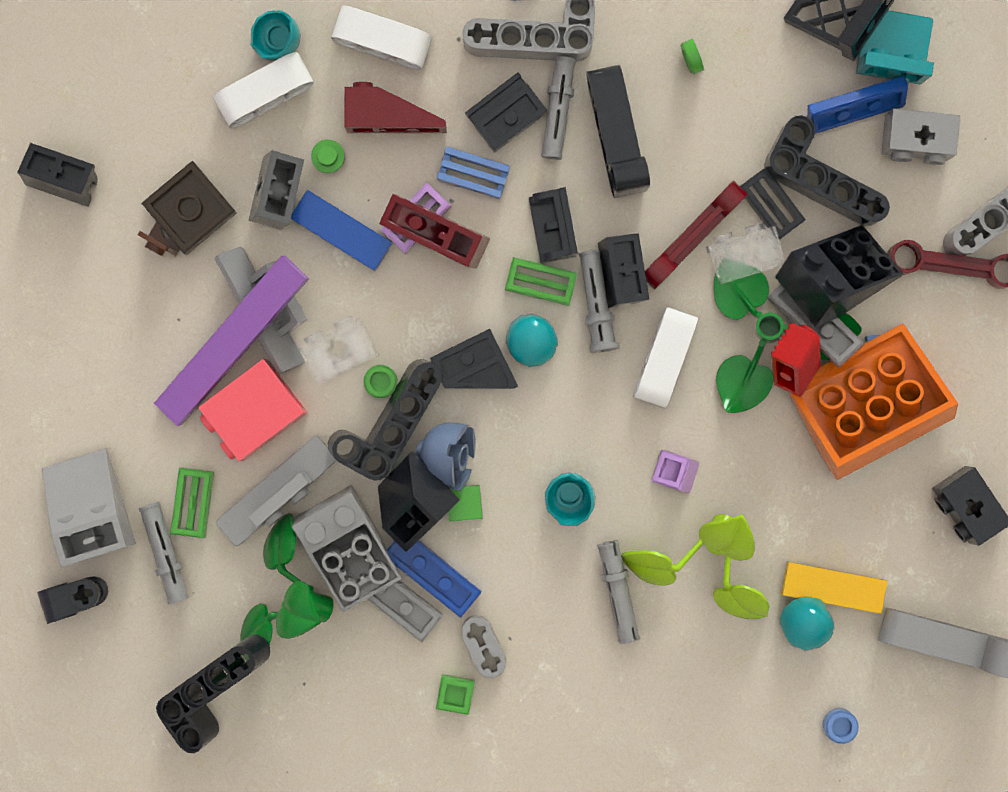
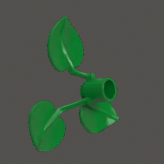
M724 259L719 263L714 277V298L718 309L732 320L742 319L748 312L758 319L755 331L760 342L752 362L742 355L732 356L720 365L716 376L717 389L725 411L728 413H740L754 408L770 393L773 385V373L768 367L757 364L766 343L778 341L782 333L788 329V324H784L782 318L775 313L768 312L763 314L755 309L762 306L769 295V284L765 275L750 265ZM847 313L839 317L857 337L860 335L862 328L855 319ZM820 351L821 360H830Z
M288 512V514H285L269 532L264 544L263 558L267 569L275 570L277 568L278 572L292 581L293 584L287 589L284 601L281 603L282 608L279 612H270L268 614L267 606L261 603L254 606L248 612L241 628L240 642L248 636L259 635L270 645L273 633L271 621L276 619V631L281 638H295L310 631L321 622H326L333 612L334 604L330 596L313 592V586L307 585L287 571L285 564H288L293 559L296 547V533L292 528V523L294 522L292 513ZM243 655L244 660L247 661L249 659L248 655Z

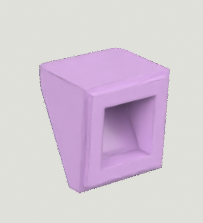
M661 450L651 481L690 493L699 462Z

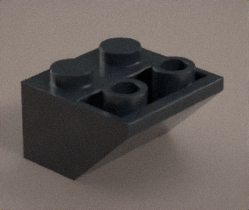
M413 451L378 486L382 528L405 552L420 540L460 500L450 488L429 471L426 464Z

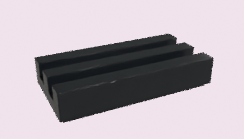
M767 167L740 186L748 193L745 197L747 202L777 241L806 220L776 179L769 173ZM763 178L792 216L793 222L790 223L761 185L760 179ZM751 186H753V188L756 190V192L759 194V196L762 198V200L765 202V204L768 206V208L771 210V212L783 226L782 230H780V228L777 226V224L774 222V220L771 218V216L768 214V212L765 210V208L762 206V204L750 190Z

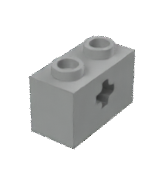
M893 108L885 115L881 155H891V160L899 162L912 161V158L925 159V164H945V161L957 155L960 115ZM918 132H920V138L926 139V142L921 144L919 138H914Z

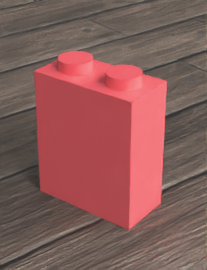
M267 359L259 361L198 407L203 413L200 417L202 423L211 433L214 431L218 433L223 440L220 443L223 451L231 460L236 457L238 461H245L308 413Z

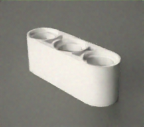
M345 5L341 6L331 36L333 41L343 46L416 70H422L433 38L430 34L417 28Z
M293 52L217 92L213 99L228 127L236 128L305 92L313 86L314 81L299 53Z
M667 306L665 307L638 380L634 398L662 408L667 407L690 345L698 317Z

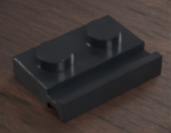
M517 72L466 111L465 115L495 153L547 114L548 110L529 85L521 78L519 72Z

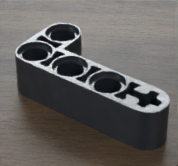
M615 65L587 71L588 89L613 198L645 192L650 187L649 170L645 157H641L621 66Z
M803 115L791 118L780 130L766 157L764 168L767 167V170L777 182L860 225L872 226L883 220L888 215L890 209L887 197L805 154L814 138L815 125L811 119ZM790 127H800L804 132V140L797 141L793 139L790 135ZM781 155L787 158L789 169L785 171L779 170L774 163L775 156ZM805 171H813L817 174L819 180L817 186H811L806 183L804 179ZM835 186H841L848 192L846 202L839 201L835 197ZM855 202L859 203V204L856 205L855 207H852V205H853ZM869 203L874 204L872 210L876 212L871 216L867 214L869 208L866 205Z
M424 359L413 361L403 374L367 439L365 440L347 430H338L329 437L328 450L339 463L368 479L377 481L386 478L441 384L442 373L440 368ZM420 370L427 371V374L430 375L428 381L418 376ZM412 385L422 391L421 395L409 389V387ZM412 396L415 403L413 409L407 413H402L400 410L401 401L406 397ZM390 426H396L398 429L397 437L389 442L384 441L383 433L385 429ZM342 440H352L353 447L348 454L340 455L337 453V446ZM374 455L380 456L381 465L378 469L367 470V460Z
M259 635L248 636L158 701L156 706L157 715L183 751L196 753L218 735L219 724L206 704L268 660L270 646L263 637ZM247 654L249 659L245 661L242 655Z

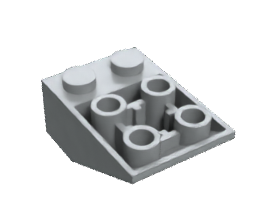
M107 448L42 468L50 531L61 567L136 544Z
M352 485L293 518V530L343 612L402 579L373 521Z

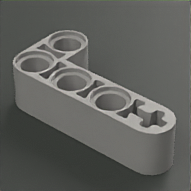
M566 0L563 23L484 18L472 19L463 28L464 47L468 53L479 57L555 60L556 56H565L576 59V62L582 61L589 56L594 40L595 0ZM580 3L587 7L588 13L583 16H577L572 13L570 8L574 4ZM475 32L482 33L480 43H474ZM492 32H497L496 45H492ZM507 33H515L519 36L520 41L516 45L509 46L502 41V38ZM544 34L550 36L553 40V44L545 48L537 45L535 41L538 36ZM579 36L586 41L587 45L582 49H574L570 46L569 40L572 37Z
M1008 187L947 232L943 244L948 254L966 256L976 252L1008 228ZM985 213H989L994 217L995 226L993 229L986 226L984 222ZM973 232L975 236L970 237L964 242V246H961L958 241L962 239V236Z
M886 608L878 641L980 668L988 673L1008 678L1007 639L896 609Z

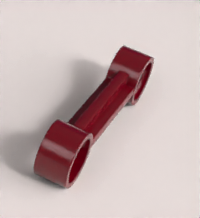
M733 180L646 269L647 283L655 290L748 193Z
M913 240L900 241L894 244L887 252V255L897 265L895 253L899 247L904 245L914 251L916 262L913 268L902 269L898 266L903 275L913 273L919 269L986 279L994 288H1008V283L1000 282L994 274L996 263L999 260L1008 261V254L994 257L991 260L923 250L921 245Z

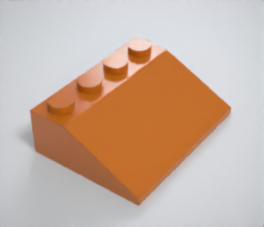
M904 323L866 342L840 368L832 361L821 366L801 397L788 392L820 455L836 480L955 419L958 402Z

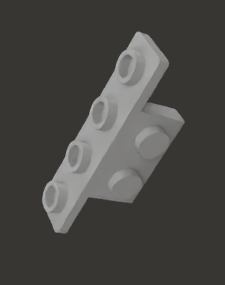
M242 247L220 253L215 257L217 265L239 304L275 264V261L265 264L256 272ZM295 296L258 337L278 374H282L305 362L290 335V332L307 321Z
M314 436L216 521V524L235 546H239L265 523L270 527L284 515L281 509L290 501L295 505L310 492L306 487L337 460L330 454L327 445L321 438Z

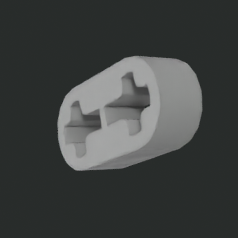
M475 615L469 617L463 624L462 637L479 673L484 677H498L505 669L506 658L489 621L482 616ZM472 623H476L478 627L484 626L486 628L482 632L484 644L480 645L475 636L469 637L468 633L471 631ZM488 648L492 657L498 656L500 658L496 662L497 669L491 670L489 666H482V663L485 662L483 650Z

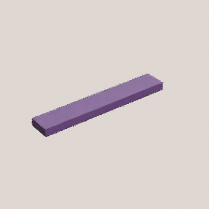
M281 256L158 397L154 404L176 426L182 425L306 284L309 278L286 256Z

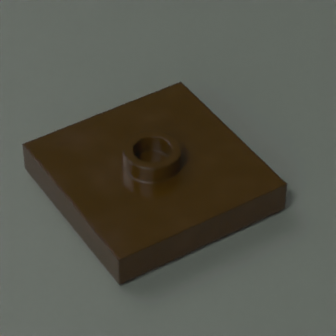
M193 160L141 203L184 255H188L237 214Z

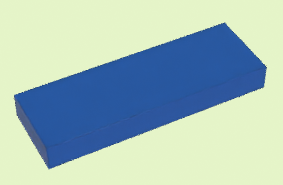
M901 76L810 104L807 108V117L814 123L816 134L891 111L893 108L904 107L906 105L908 83L905 77Z
M309 190L305 192L291 215L293 221L373 271L377 270L393 244Z
M420 540L407 552L395 541L387 549L395 565L460 618L482 592Z

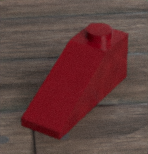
M354 82L353 87H345L344 127L347 133H447L446 120L380 87H373L371 82Z
M394 193L379 222L380 225L460 264L476 269L491 239Z

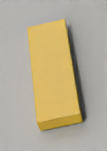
M787 561L781 594L795 598H818L823 603L882 614L888 581Z

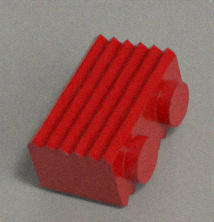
M791 323L788 324L785 334L781 335L782 340H778V345L774 346L775 351H771L773 381L775 386L801 397L821 366L820 337L809 326H798Z

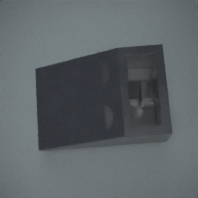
M860 225L792 251L775 278L814 327L839 318L900 278L903 272L866 228Z

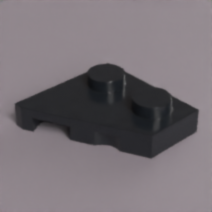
M491 329L430 358L432 363L440 368L442 373L441 382L444 388L515 389L518 387Z

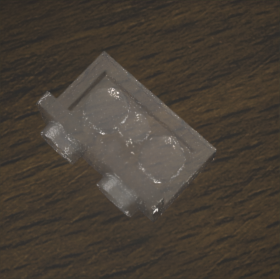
M763 222L744 228L746 234L733 238L732 232L712 238L714 244L707 246L706 249L707 253H711L719 284L780 267L784 264L785 258L775 226L765 228Z

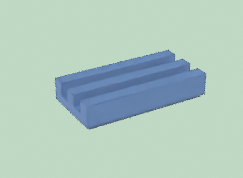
M446 146L437 180L497 199L501 198L510 166ZM453 157L501 172V175L499 177L451 162L450 159ZM447 169L498 184L497 188L493 189L446 174Z

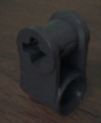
M91 576L38 591L37 594L46 623L49 624L71 617L78 612L103 603L108 596L106 582L100 577ZM91 589L93 595L86 597L84 591Z

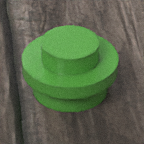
M322 140L313 147L311 160L320 172L334 173L344 164L345 153L341 145L336 141Z

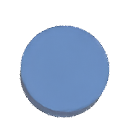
M836 708L825 715L823 730L833 742L838 744L849 743L858 733V721L848 710Z

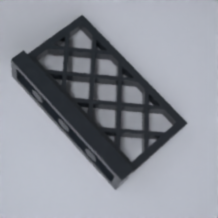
M795 0L784 16V21L841 50L842 56L854 61L895 0H863L860 6L849 9L845 8L844 0H840L842 11L822 16L819 3L828 0ZM816 4L819 17L807 21L796 17L802 8ZM844 18L846 27L838 38L826 32L825 23Z

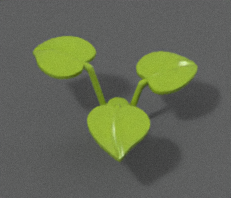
M724 514L715 515L712 522L701 526L699 540L677 564H672L671 559L667 555L655 551H629L621 555L623 562L637 577L653 585L665 586L675 582L676 574L674 572H679L700 547L705 544L711 553L715 555L725 554L724 588H717L713 593L717 605L728 614L739 618L761 619L768 617L769 602L761 592L746 585L732 586L730 583L731 559L738 561L748 560L753 557L755 552L754 537L743 514L733 518Z

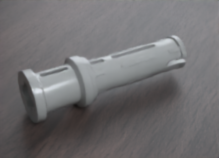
M589 250L581 252L579 257L581 259L589 311L585 324L590 328L592 346L589 347L590 353H601L619 349V343L615 342L612 322L615 321V316L608 310L600 251Z

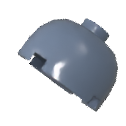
M442 423L436 425L426 434L424 441L421 440L418 443L416 455L426 464L429 471L448 488L462 490L472 469H466L468 455L473 459L475 457L476 439L474 429L468 427L469 425Z

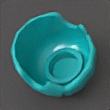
M281 10L267 11L256 18L251 28L250 45L261 58L268 61H276L297 50L300 45V30L296 21L288 13Z
M535 314L519 316L510 324L506 334V344L510 354L517 362L528 367L545 364L553 358L558 345L553 326L548 320Z
M562 473L551 480L545 491L547 512L562 526L580 525L588 520L595 508L596 496L593 487L583 476L577 473Z
M802 597L791 601L783 608L779 619L780 626L788 642L792 646L804 651L822 647L831 639L835 627L831 614L824 603L818 598Z

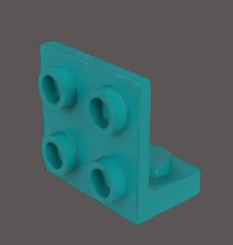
M888 10L860 51L856 74L890 80L904 76L908 83L923 84L932 76L934 62L927 61L933 19Z

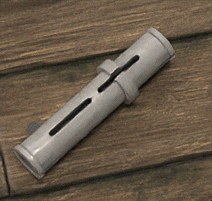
M555 57L552 86H548L547 94L550 95L543 151L541 153L543 158L562 160L569 101L574 96V89L571 87L576 59L571 57ZM562 78H563V86H562V92H561V100H560V104H559L558 101H559V94H560V89H561V80H562ZM557 113H558L559 115H558L556 136H555V139H554L553 136H554L556 115H557Z
M157 502L139 508L158 567L155 572L157 576H161L168 605L189 598L180 569L183 567L181 562L177 563L160 509V503Z
M615 540L598 544L597 547L604 572L601 575L602 581L606 582L618 641L620 644L635 642V640L640 639L627 586L626 578L629 575L627 569H624L619 542Z

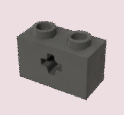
M273 150L263 157L248 221L280 230L290 224L304 159Z

